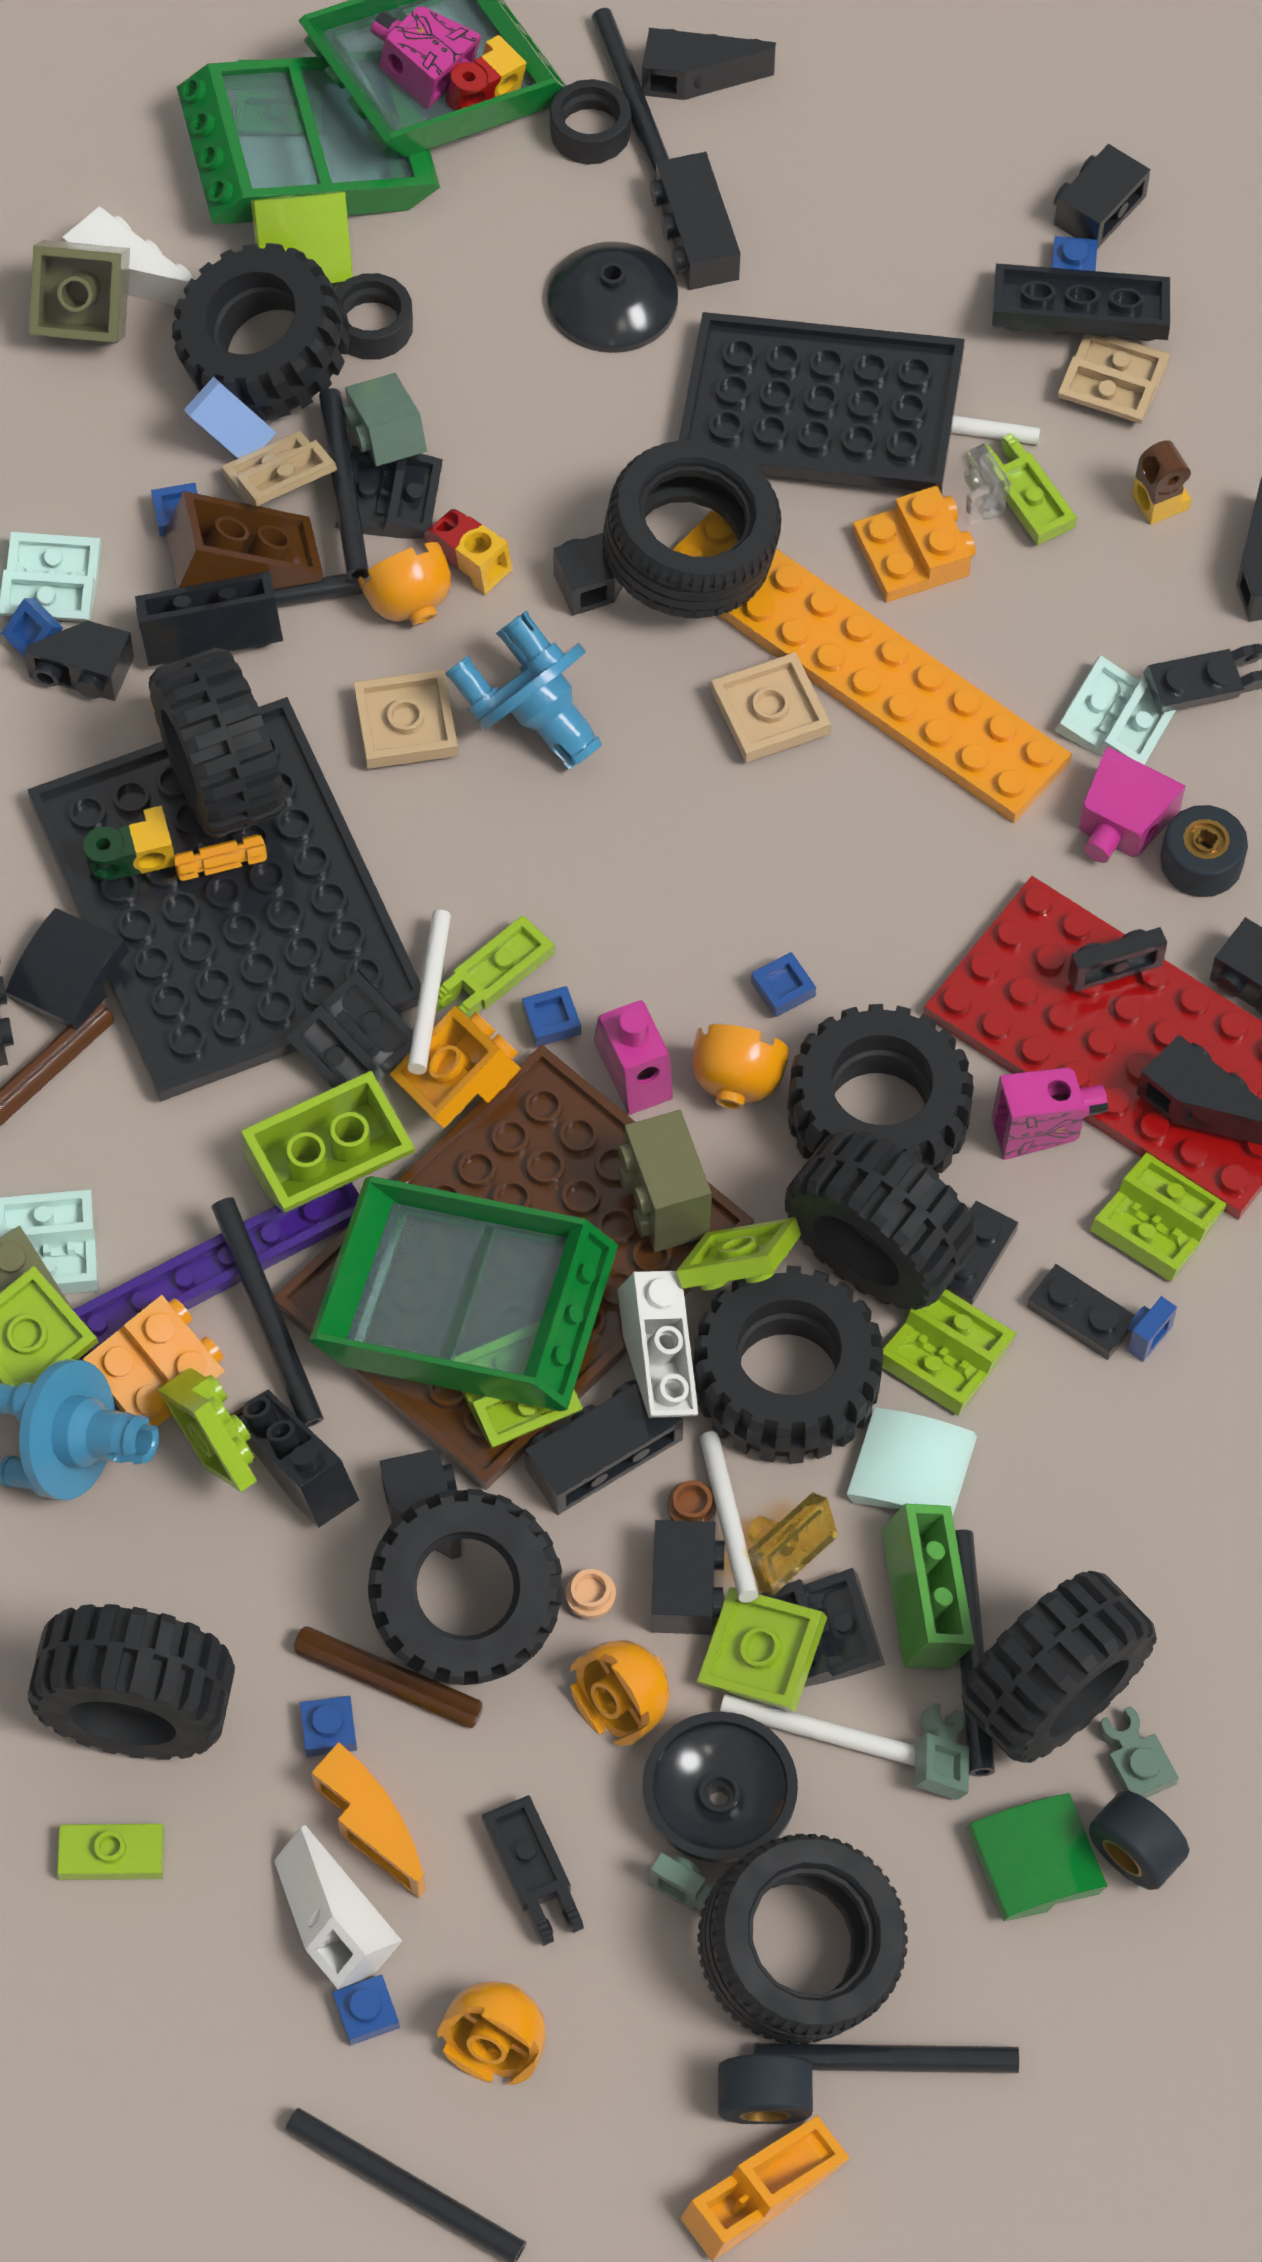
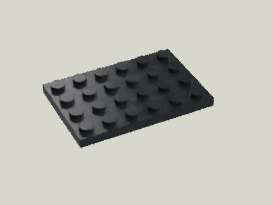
M703 312L678 441L696 440L726 447L749 460L763 475L910 491H921L938 486L942 494L964 356L965 339Z

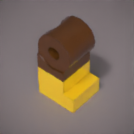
M1170 440L1158 442L1146 449L1140 456L1131 495L1150 525L1190 509L1191 497L1183 484L1189 479L1191 471L1174 443Z

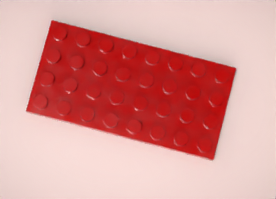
M1031 876L924 1006L923 1014L936 1020L938 1026L947 1029L952 1035L1012 1074L1071 1068L1075 1071L1080 1088L1102 1084L1107 1095L1108 1112L1084 1117L1086 1122L1140 1157H1143L1147 1152L1225 1202L1227 1205L1224 1211L1239 1220L1262 1190V1145L1172 1123L1137 1095L1141 1071L1178 1035H1181L1189 1043H1196L1202 1046L1209 1053L1212 1061L1227 1073L1232 1072L1241 1077L1249 1090L1262 1100V1021L1165 959L1163 966L1074 992L1068 979L1072 953L1077 952L1078 949L1087 944L1100 943L1102 945L1121 939L1125 934L1036 877Z

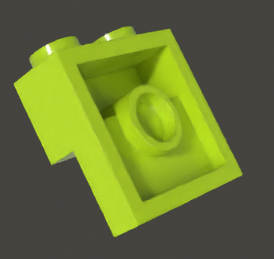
M189 1367L158 1389L159 1394L204 1469L239 1492L244 1491L257 1481L248 1466L253 1462V1458H255L246 1444V1441L251 1439V1436L243 1422L235 1414L229 1415L222 1403L227 1400V1395L214 1376L210 1374L205 1377Z

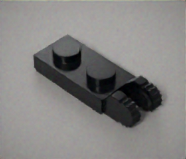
M1262 644L1246 645L1233 651L1225 649L1148 665L1143 673L1157 712L1164 713L1237 698L1241 693L1262 689V670L1250 672L1242 677L1239 676L1237 666L1255 663L1262 659Z
M527 1795L483 1814L482 1822L523 1912L527 1910L541 1944L545 1946L554 1942L552 1926L545 1917L540 1904L556 1897L564 1922L571 1929V1932L575 1933L584 1929L582 1919L570 1894L571 1884L531 1797Z

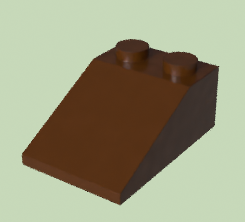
M183 491L165 531L177 588L270 571L273 590L320 582L323 577L309 516Z

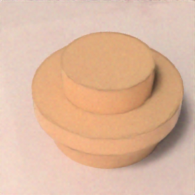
M582 1570L573 1575L567 1583L566 1602L572 1612L582 1618L595 1619L602 1617L612 1609L615 1603V1585L612 1579L600 1570Z

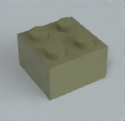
M42 240L33 245L29 335L117 343L126 335L130 248Z
M681 1109L625 1125L624 1144L618 1146L623 1166L618 1168V1174L625 1195H634L637 1209H633V1216L640 1237H649L654 1252L701 1239L706 1232H710L712 1192Z

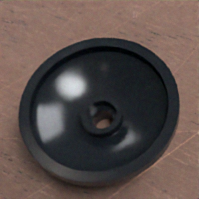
M599 242L574 251L560 262L548 284L547 304L554 324L569 340L593 351L620 353L644 347L658 339L668 329L677 311L678 288L670 268L651 251L625 242Z
M732 1712L702 1713L684 1719L674 1725L654 1745L647 1759L643 1774L644 1805L656 1831L669 1845L679 1852L706 1862H736L755 1848L770 1842L772 1839L779 1838L787 1828L797 1802L798 1779L796 1768L784 1743L762 1723L745 1715ZM721 1792L726 1794L729 1800L723 1805H716L710 1800V1797L714 1793Z

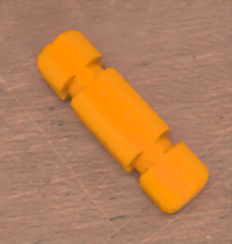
M256 834L242 838L243 843L237 844L236 840L199 848L200 853L194 855L192 850L178 853L174 856L177 875L180 880L185 881L198 878V873L203 871L205 875L242 867L241 862L248 861L249 865L263 862L267 859L264 840L261 835Z

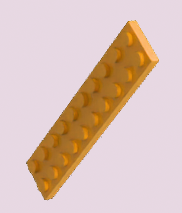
M712 510L673 551L692 557L715 556L730 550L737 543V537L727 520ZM778 549L775 551L767 578L756 594L739 608L719 615L720 618L777 658L796 652L810 681L1012 823H1015L1070 764L1071 752Z

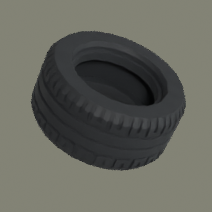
M696 440L667 442L651 447V449H647L642 454L634 457L617 477L611 492L603 526L602 546L605 552V560L609 569L612 570L614 578L624 587L626 592L651 609L670 616L690 619L719 616L723 613L731 612L733 609H737L742 604L748 602L765 582L781 533V509L770 482L754 464L735 451L715 443ZM690 502L712 509L726 519L736 534L737 543L730 550L715 556L692 557L673 551L657 540L646 523V517L654 509L666 504Z
M787 1835L782 1838L772 1839L770 1842L755 1848L730 1866L716 1881L717 1884L712 1887L700 1915L702 1918L698 1924V1929L700 1930V1933L697 1934V1942L700 1943L698 1955H701L699 1962L701 1968L703 1967L705 1971L703 1972L704 1979L709 1982L707 1986L711 1992L714 1991L716 2001L718 2003L721 2002L723 2005L722 2009L726 2013L730 2012L732 2014L731 2018L735 2022L739 2021L742 2027L750 2028L754 2034L758 2036L761 2034L763 2038L769 2040L775 2039L776 2042L784 2043L787 2041L788 2044H808L812 2041L815 2043L832 2038L860 2024L872 2016V2013L877 2012L881 2005L890 1997L889 1994L894 1991L896 1982L899 1981L902 1975L900 1971L904 1969L905 1961L903 1959L907 1954V1948H905L906 1944H908V1936L905 1935L907 1923L904 1922L906 1916L904 1910L900 1909L902 1904L900 1898H897L895 1894L897 1891L894 1886L891 1887L888 1883L890 1882L888 1876H884L882 1869L878 1865L875 1866L869 1856L865 1857L863 1855L864 1852L859 1849L854 1850L853 1846L847 1842L842 1843L840 1839H830L829 1836ZM783 1884L807 1886L827 1896L842 1913L851 1936L850 1962L842 1981L833 1990L824 1994L798 1993L778 1983L761 1964L753 1943V1917L762 1896L770 1889Z

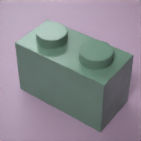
M396 373L345 387L348 404L342 407L347 429L349 432L354 431L359 450L361 452L368 451L376 466L427 452L420 412Z

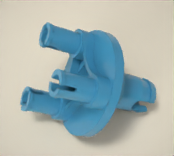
M525 611L495 633L502 639L521 664L518 668L520 673L502 688L498 689L496 686L492 689L470 661L469 656H466L449 669L445 675L451 679L470 704L468 711L484 731L511 712L521 726L536 730L550 749L563 760V765L571 770L576 764L581 763L602 746L599 736H595L590 724L573 704L572 686L562 674L565 669L584 655L586 650L580 643H577L563 653L555 642L550 644L530 618L529 613Z
M64 1359L49 1366L35 1383L23 1382L19 1386L0 1383V1414L15 1416L20 1421V1458L17 1456H6L0 1463V1483L4 1487L34 1490L37 1495L42 1497L71 1500L83 1495L94 1485L107 1461L119 1463L133 1462V1465L147 1463L157 1451L159 1444L158 1427L152 1424L148 1426L149 1418L144 1415L115 1411L113 1395L107 1379L90 1362Z

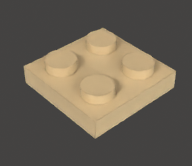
M796 652L711 680V692L745 763L831 734V723Z
M444 669L354 682V693L367 769L459 756Z

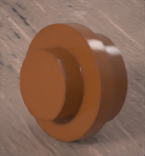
M694 1480L682 1482L674 1487L669 1494L667 1510L673 1521L711 1522L717 1512L712 1489L706 1484Z

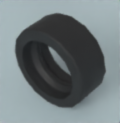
M596 79L578 80L564 86L554 96L550 107V132L553 144L561 154L569 159L586 164L601 163L616 157L627 146L631 135L629 100L619 88L609 82ZM596 109L605 111L613 116L616 123L610 129L601 133L585 134L567 126L565 120L577 111Z
M363 273L348 278L336 288L335 292L346 314L355 306L364 303H381L390 306L397 312V319L389 326L379 330H362L349 324L350 328L347 332L350 337L349 351L347 352L349 355L361 359H382L396 354L407 345L413 333L412 299L406 287L395 278L380 273Z

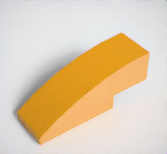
M338 1742L313 1770L314 1790L343 1812L338 1818L340 1836L416 1897L420 1898L426 1891L424 1873L416 1847L402 1816L384 1788L368 1769Z
M817 2115L739 2164L731 2176L694 2198L680 2219L713 2262L799 2201L844 2165L850 2157Z

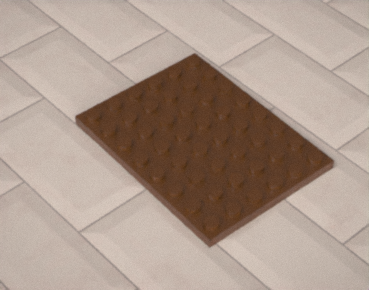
M541 1044L519 1065L521 1069L505 1088L500 1090L489 1103L483 1099L397 1181L584 1218L618 1244L574 1387L580 1399L628 1352L622 1333L618 1298L619 1287L633 1272L676 1271L701 1239L654 1252L649 1237H640L633 1216V1209H637L634 1195H625L618 1174V1168L623 1167L618 1146L624 1144L625 1125L635 1121ZM708 1182L712 1192L710 1232L754 1224L753 1218ZM407 1217L365 1343L439 1358L481 1231ZM347 1228L274 1295L280 1312L309 1337ZM495 1234L455 1358L541 1322L564 1248ZM693 1287L684 1288V1289H683V1290H684V1296H685ZM345 1367L485 1490L525 1453V1449L528 1448L533 1438L556 1423L554 1422L491 1449L461 1391Z

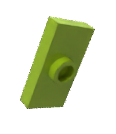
M60 1825L58 1851L59 1880L163 1879L164 1825Z

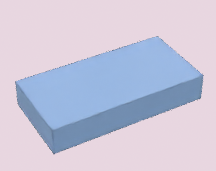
M214 376L184 409L194 421L237 458L266 446L276 435V432Z

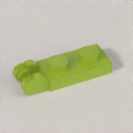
M1010 433L1000 439L1001 449L1009 461L1005 465L987 444L976 450L977 460L981 468L984 469L988 478H991L994 486L1037 546L1076 528L1077 516L1031 452L1027 454L1014 435Z
M522 915L453 970V975L440 986L436 1010L439 1012L446 1008V1006L457 999L464 989L470 997L457 1008L468 1018L475 1012L479 1014L483 1008L485 1010L488 1009L555 954V944Z

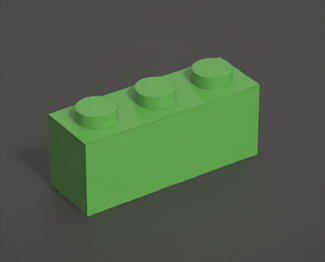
M905 1503L881 1529L904 1668L951 1669L975 1644L951 1506Z

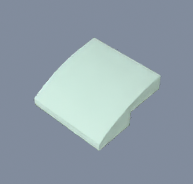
M10 532L7 569L3 570L0 616L12 617L24 598H35L56 620L90 621L99 576L102 552L101 539Z
M1100 655L1092 665L1054 731L1100 756H1103L1106 748L1110 747L1145 765L1176 710L1158 713L1145 676L1143 675L1138 680Z
M91 1189L0 1197V1237L20 1225L63 1294L99 1291Z
M874 1407L847 1495L853 1504L900 1509L905 1503L951 1506L953 1516L977 1436L973 1431L941 1420L898 1410Z

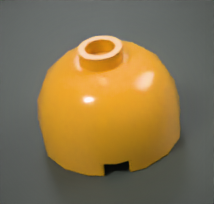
M439 542L425 543L428 550L426 553L416 555L412 547L379 562L367 570L371 578L370 580L359 577L360 587L370 606L377 614L384 619L394 622L410 619L413 626L428 622L438 615L435 607L446 599L451 589V573Z
M713 1024L709 1025L707 1034L703 1032L702 1028L697 1029L692 1056L695 1079L707 1093L716 1097V1104L729 1109H743L744 1103H757L772 1095L780 1086L786 1071L789 1047L777 1038H774L773 1046L761 1042L762 1032L751 1028Z
M628 1640L604 1642L591 1648L572 1663L570 1672L576 1670L577 1681L570 1685L572 1697L581 1715L599 1735L605 1732L606 1727L612 1735L619 1737L613 1742L614 1744L619 1746L633 1745L646 1736L664 1718L670 1699L666 1670L661 1660L644 1647Z
M499 1981L478 1982L458 1993L447 2009L437 2030V2037L442 2036L446 2042L442 2051L459 2069L479 2080L490 2083L494 2079L492 2073L502 2077H510L507 2085L519 2084L531 2077L541 2058L546 2042L544 2016L535 2001L517 1985Z

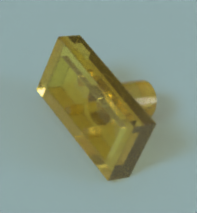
M812 1492L780 1522L765 1516H758L753 1520L749 1527L748 1538L754 1545L747 1552L759 1590L775 1595L838 1537L827 1497Z

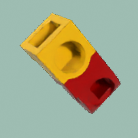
M500 35L486 41L483 56L475 59L473 62L456 64L452 68L445 96L446 103L451 109L456 111L521 89L527 62Z
M450 509L424 533L426 543L439 542L447 562L469 576L472 586L484 595L513 570L508 541L471 516H466L456 509Z

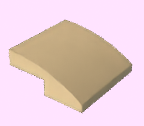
M1084 334L1076 356H1073L1059 389L1058 397L1142 424L1162 382L1170 361V354L1116 336L1100 338L1092 334Z
M301 431L221 466L224 480L237 495L252 506L264 504L337 470L336 463L318 441L309 442Z

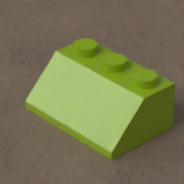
M372 1071L241 1130L243 1153L265 1195L283 1213L415 1153L413 1143Z

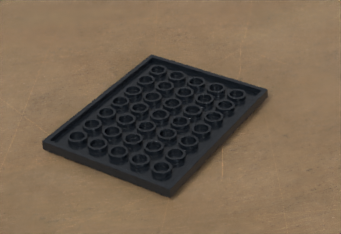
M288 697L259 707L282 776V787L285 791V807L277 817L220 838L206 835L203 828L197 823L196 817L192 814L187 799L180 788L163 741L27 789L30 802L81 920L124 939L130 950L107 977V980L160 1102L298 1051L285 1037L357 969L368 978L400 1013L418 1006L421 987L420 980ZM162 805L174 855L191 850L193 855L200 853L199 848L236 840L237 844L243 843L242 838L258 834L264 840L267 859L251 865L248 864V861L241 862L242 867L205 875L204 871L199 872L198 878L185 881L179 879L175 866L121 879L103 881L90 873L83 850V841L91 830L98 827L107 826L118 829L122 826L146 821L143 810Z

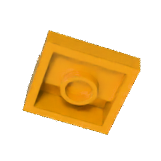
M938 486L896 498L895 509L853 522L852 533L886 603L968 577L970 574L971 558L976 555L974 540L968 530L959 531L955 521H958V510L955 501L951 495L943 497Z
M454 1006L433 1028L427 1071L420 1075L411 1073L408 1070L409 1053L389 1075L438 1124L445 1128L477 1094L489 1103L500 1090L506 1087L521 1068L513 1061L519 1052L499 1033L491 1040V1036L496 1031L478 1013L475 1012L468 1018Z
M163 1295L159 1296L82 1359V1361L95 1365L104 1374L111 1388L114 1403L120 1411L148 1417V1426L150 1424L158 1426L172 1415L158 1392L160 1387L189 1367L205 1377L211 1374L217 1378L224 1372V1369L219 1365L224 1357L216 1344L206 1336L199 1340L187 1326L192 1322V1317L188 1310L177 1299L173 1298L168 1302Z

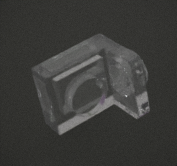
M984 443L968 450L967 470L964 471V478L971 492L967 495L965 518L969 524H974L983 519H994L1008 508L1007 503L1011 482Z

